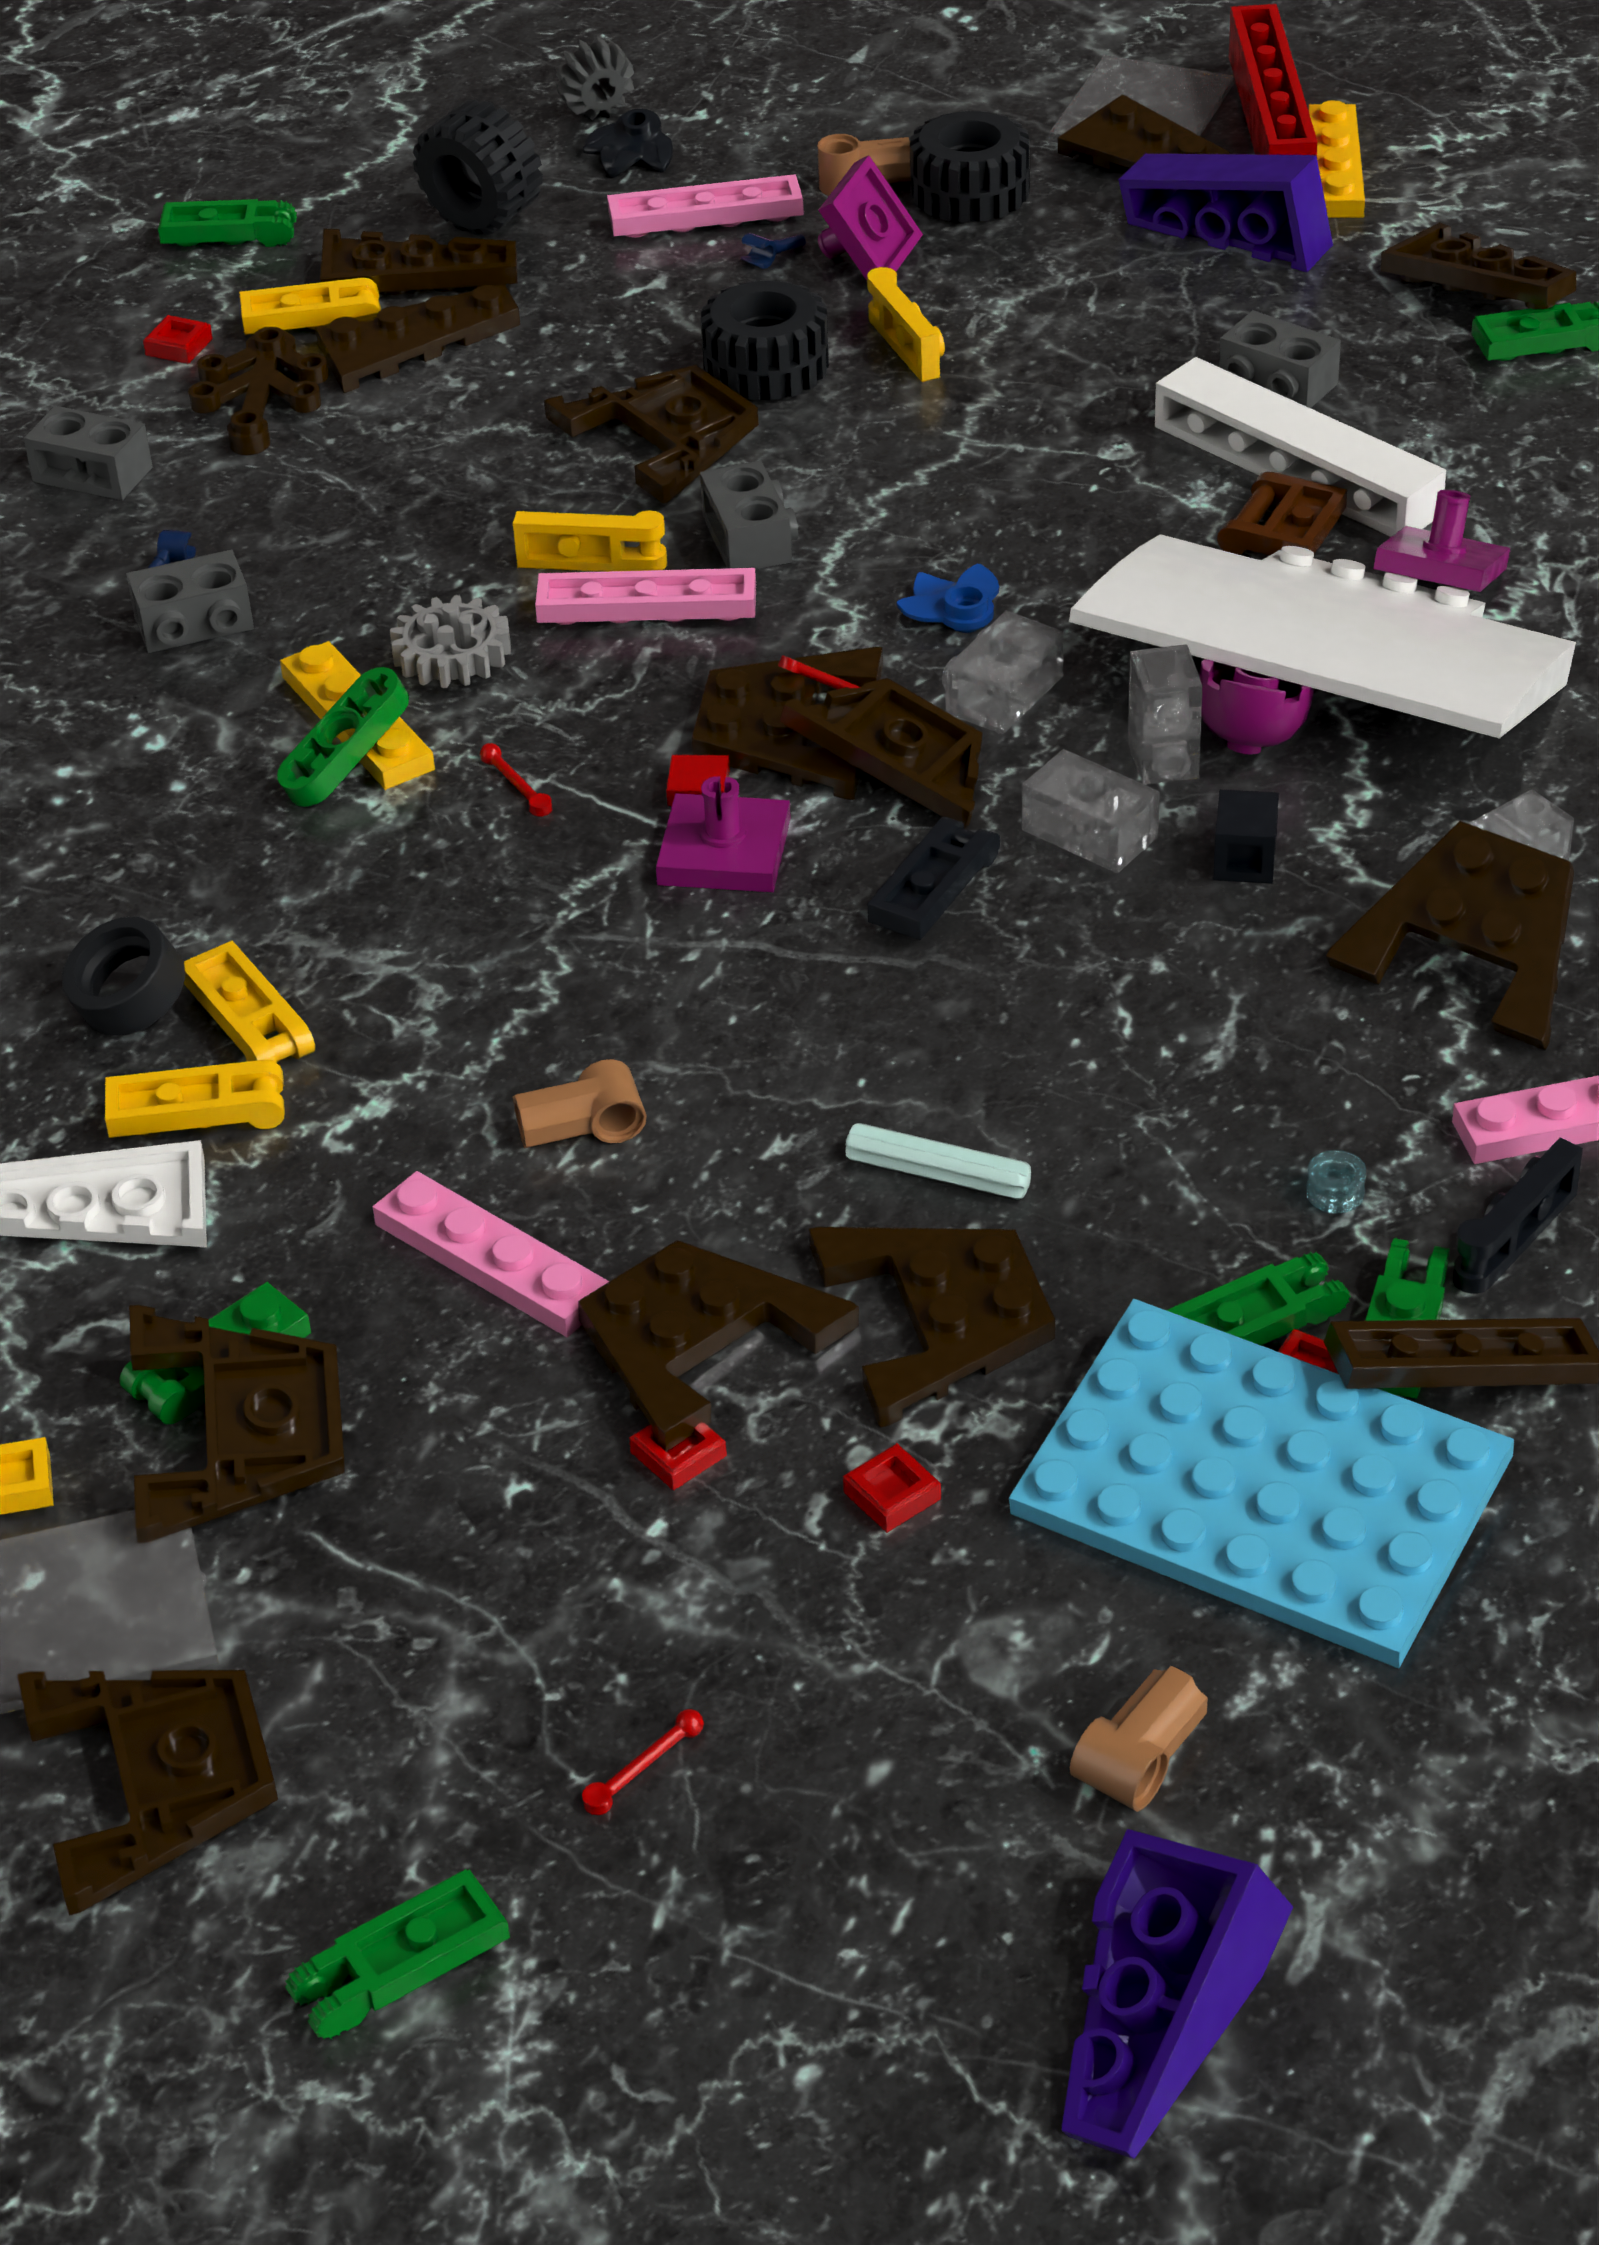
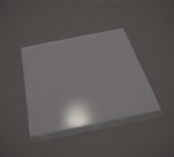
M1104 55L1049 132V141L1057 143L1059 136L1122 94L1201 136L1234 86L1235 78L1232 75Z
M135 1510L0 1540V1714L24 1709L17 1674L24 1672L45 1671L47 1680H80L90 1677L89 1671H104L106 1680H150L152 1670H194L219 1664L204 1592L207 1577L203 1572H200L192 1529L188 1528L148 1543H137Z

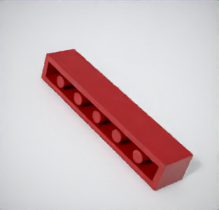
M1277 4L1231 6L1229 60L1255 154L1317 155L1318 141Z

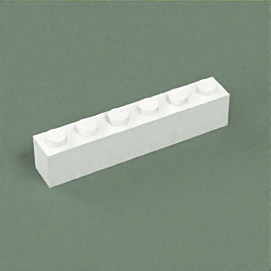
M1197 357L1156 382V428L1257 475L1266 471L1276 472L1347 489V506L1342 514L1390 537L1405 526L1423 529L1433 522L1437 493L1440 490H1445L1446 469Z

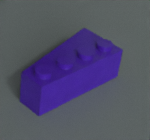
M1145 153L1118 179L1127 222L1130 225L1182 239L1187 235H1192L1208 241V246L1225 250L1228 246L1252 252V258L1270 262L1273 258L1292 262L1291 268L1308 272L1333 246L1317 155Z

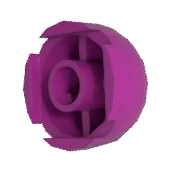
M1204 659L1201 662L1198 678L1197 702L1203 722L1214 734L1228 741L1227 747L1243 754H1258L1261 752L1262 747L1279 745L1290 739L1305 722L1311 707L1314 688L1226 664L1215 665V661Z

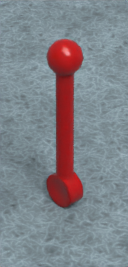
M784 655L781 656L778 666L834 689L845 687L859 688L855 684Z
M494 743L483 745L479 753L481 761L488 765H494L529 801L530 813L538 817L550 814L552 811L551 797L545 793H536L501 757L502 752L498 745Z
M694 1709L681 1711L676 1717L673 1728L606 1783L595 1782L586 1786L582 1793L584 1809L592 1815L607 1813L612 1808V1796L682 1738H691L700 1734L704 1725L701 1714Z

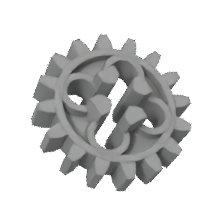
M454 595L450 603L444 604L437 597L432 598L431 607L424 608L417 604L411 606L412 616L399 615L397 617L398 627L390 629L395 667L402 666V674L405 678L418 674L420 685H426L433 679L440 681L441 688H447L451 680L459 679L464 686L470 685V676L478 675L485 679L491 677L490 666L502 668L505 665L504 655L511 654L507 616H499V609L496 605L483 609L481 598H475L468 604L462 603L460 595Z

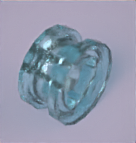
M1328 1150L1317 1154L1311 1159L1307 1171L1306 1193L1308 1200L1314 1207L1324 1212L1336 1214L1355 1210L1362 1204L1365 1197L1364 1183L1367 1173L1366 1166L1359 1157L1342 1150Z

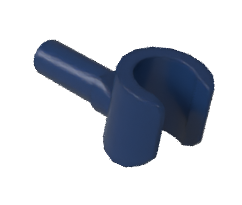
M747 233L741 242L751 246L752 249L747 256L741 257V261L766 269L771 266L776 254L805 246L806 239L803 234L780 240H769L753 233Z
M163 530L158 537L157 555L148 568L194 558L196 554L195 547L187 545L192 535L191 532Z

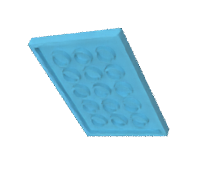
M1133 1298L1009 1497L1010 1514L1399 1669L1512 1459L1514 1439L1377 1388L1346 1389L1340 1375Z

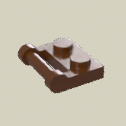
M1266 471L1261 473L1253 483L1251 488L1252 495L1236 518L1227 521L1217 535V542L1223 551L1238 555L1242 554L1245 550L1271 555L1281 550L1284 546L1306 548L1313 551L1315 555L1346 509L1348 490ZM1279 503L1265 525H1259L1258 522L1268 508Z

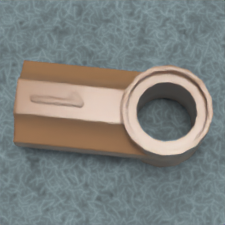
M832 134L823 137L818 142L820 191L829 196L854 162L868 155L888 183L911 181L909 137L859 141L856 137L848 134Z
M614 1059L601 1060L591 1064L583 1070L576 1082L513 1096L514 1111L524 1148L591 1133L603 1142L622 1143L639 1134L646 1124L647 1115L631 1071L626 1064Z
M1173 1666L1163 1671L1154 1669L1111 1721L1101 1716L1087 1727L1073 1752L1070 1763L1071 1775L1137 1812L1144 1809L1152 1801L1164 1781L1170 1757L1207 1714L1208 1697L1198 1689L1193 1677Z

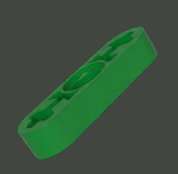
M378 667L362 674L281 763L277 772V779L294 804L308 807L325 800L405 711L409 703V694L392 669ZM347 729H355L354 734L348 740L332 745V741L338 734Z

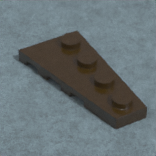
M1123 94L1057 138L1059 154L1073 158L1077 152L1092 156L1093 165L1109 170L1115 164L1131 168L1145 153L1232 154Z
M1440 222L1381 252V271L1401 275L1403 281L1414 283L1424 281L1442 284V288L1448 291H1477L1483 293V297L1490 300H1505L1508 298L1525 302V306L1531 309L1551 308L1556 304V301L1576 291V271L1535 256L1521 257L1516 260L1514 259L1513 248L1501 244L1483 248L1481 247V237L1466 232L1460 234L1459 239L1451 236V226Z
M324 228L320 280L321 282L353 278H369L377 284L379 292H386L392 295L403 294L409 290L435 289L446 292L458 287L517 284L516 241L454 237L449 241L448 245H441L431 239L429 235L410 234L405 242L384 241L383 232L363 231L361 239L341 238L340 229Z
M505 284L497 286L482 285L471 292L458 295L434 296L426 302L405 307L390 306L381 309L378 313L356 318H337L329 324L316 326L315 329L318 346L343 393H347L359 388L358 379L376 372V375L383 379L398 373V363L420 357L424 362L442 356V351L446 345L456 341L458 344L468 346L520 325L519 308Z

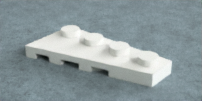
M201 1140L0 1163V1236L207 1247L205 1160Z

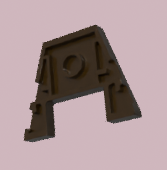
M697 365L634 379L635 388L631 387L622 391L611 393L600 386L591 388L592 392L588 393L589 398L564 403V398L560 395L544 400L546 418L571 437L611 419H619L640 436L664 451L634 466L636 484L663 504L673 499L700 475V472L708 469L759 425L757 406Z
M870 647L792 659L862 687L865 683L880 680L883 668V647ZM780 660L709 671L692 735L693 755H729V767L757 775L761 771V767L791 775L793 785L803 787V783L812 784V781L832 786L835 797L847 800L855 799L861 769L852 766L846 760L825 748L806 747L808 738L779 722L783 706L788 700L798 698L803 706L807 707L816 704L818 694L837 689L778 666Z
M1459 821L1329 949L1326 958L1330 966L1379 985L1405 935L1413 932L1512 970L1516 974L1491 1020L1494 1030L1546 1050L1550 1043V1020L1554 993L1557 994L1558 964L1561 944H1564L1574 877L1572 863L1547 852Z
M815 1227L809 1229L810 1249L825 1287L891 1274L895 1279L924 1352L862 1366L863 1386L880 1428L903 1419L902 1409L923 1398L935 1396L936 1400L947 1396L948 1385L978 1369L987 1375L1055 1339V1318L1015 1229Z
M678 1240L578 1301L580 1323L611 1372H618L630 1391L631 1404L635 1410L639 1408L642 1410L652 1426L653 1439L666 1452L693 1435L694 1427L701 1422L706 1425L711 1423V1402L678 1378L685 1372L764 1322L772 1323L814 1354L819 1353L859 1326V1306L849 1300Z
M142 1305L129 1306L132 1371L202 1367L204 1369L208 1461L207 1468L201 1471L134 1475L137 1543H148L345 1473L337 1347L335 1344L252 1328L250 1335L209 1327V1320L207 1318L195 1316V1322H183L156 1316L155 1308Z
M152 1670L150 1680H106L104 1671H89L90 1677L80 1680H47L45 1671H29L17 1674L32 1742L99 1724L109 1725L130 1820L125 1825L53 1844L69 1916L81 1913L278 1800L275 1781L245 1670Z

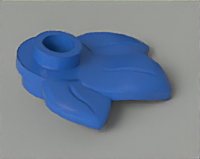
M975 564L968 568L957 582L947 581L919 572L914 582V596L898 600L897 607L905 616L921 622H942L958 632L971 633L984 627L993 619L994 605L992 600L999 593V583L994 574L981 564Z

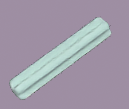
M862 1123L854 1124L847 1135L845 1144L846 1156L852 1161L1016 1200L1024 1198L1030 1185L1031 1166L1024 1161Z

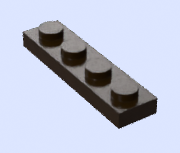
M1581 1318L1331 1321L1324 1339V1344L1346 1389L1598 1384L1599 1350Z

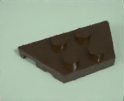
M888 678L865 683L859 688L845 687L828 691L824 703L804 707L797 698L788 700L784 704L779 721L938 815L961 821L964 824V829L969 826L975 806L973 795L978 779L979 763L977 760L981 751L983 734L981 731Z

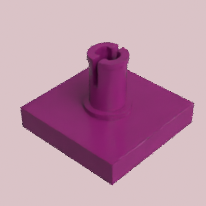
M869 155L854 162L818 210L829 225V228L821 231L822 233L818 236V244L822 253L829 259H833L847 251L866 280L868 272L874 268L888 267L897 271L923 235Z
M1440 490L1437 493L1431 531L1405 526L1377 547L1373 569L1481 592L1507 569L1510 548L1463 538L1471 496L1455 490Z
M720 776L708 778L703 782L701 786L702 795L675 793L656 864L657 885L774 892L791 819L790 800L738 797L739 783L731 777L725 778V793L721 794Z

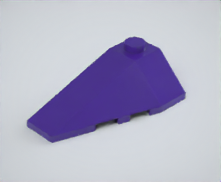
M1126 1830L1095 1897L1092 1922L1098 1928L1094 1962L1093 1965H1085L1082 1990L1089 1996L1083 2034L1074 2041L1061 2129L1068 2137L1135 2159L1261 1980L1293 1906L1257 1864L1134 1830Z

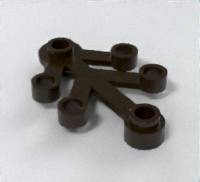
M264 327L256 331L246 341V349L227 358L220 354H209L198 359L197 369L200 382L192 385L188 393L191 409L197 413L214 412L220 408L221 404L246 393L243 408L231 416V422L227 426L230 449L240 455H254L265 451L270 446L268 423L263 418L270 390L291 403V408L296 412L308 413L317 410L321 406L318 384L326 381L328 378L327 361L321 354L310 353L302 355L297 352L295 338L290 333L278 327ZM254 365L253 369L228 380L229 375ZM283 368L290 369L298 374L300 382L295 383L277 370Z

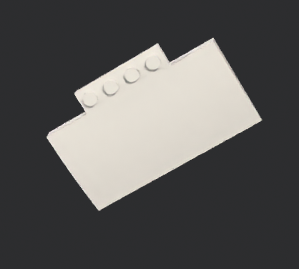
M1161 534L1139 546L1102 576L1071 608L1069 622L1496 738H1501L1567 685L1576 644L1574 641L1483 618L1486 603L1469 599L1470 593L1458 587L1438 586L1435 590L1417 585L1416 578L1394 573H1385L1384 576L1365 572V565L1357 561L1336 559L1333 560V563L1314 559L1313 551L1297 546H1284L1281 550L1263 560H1257Z

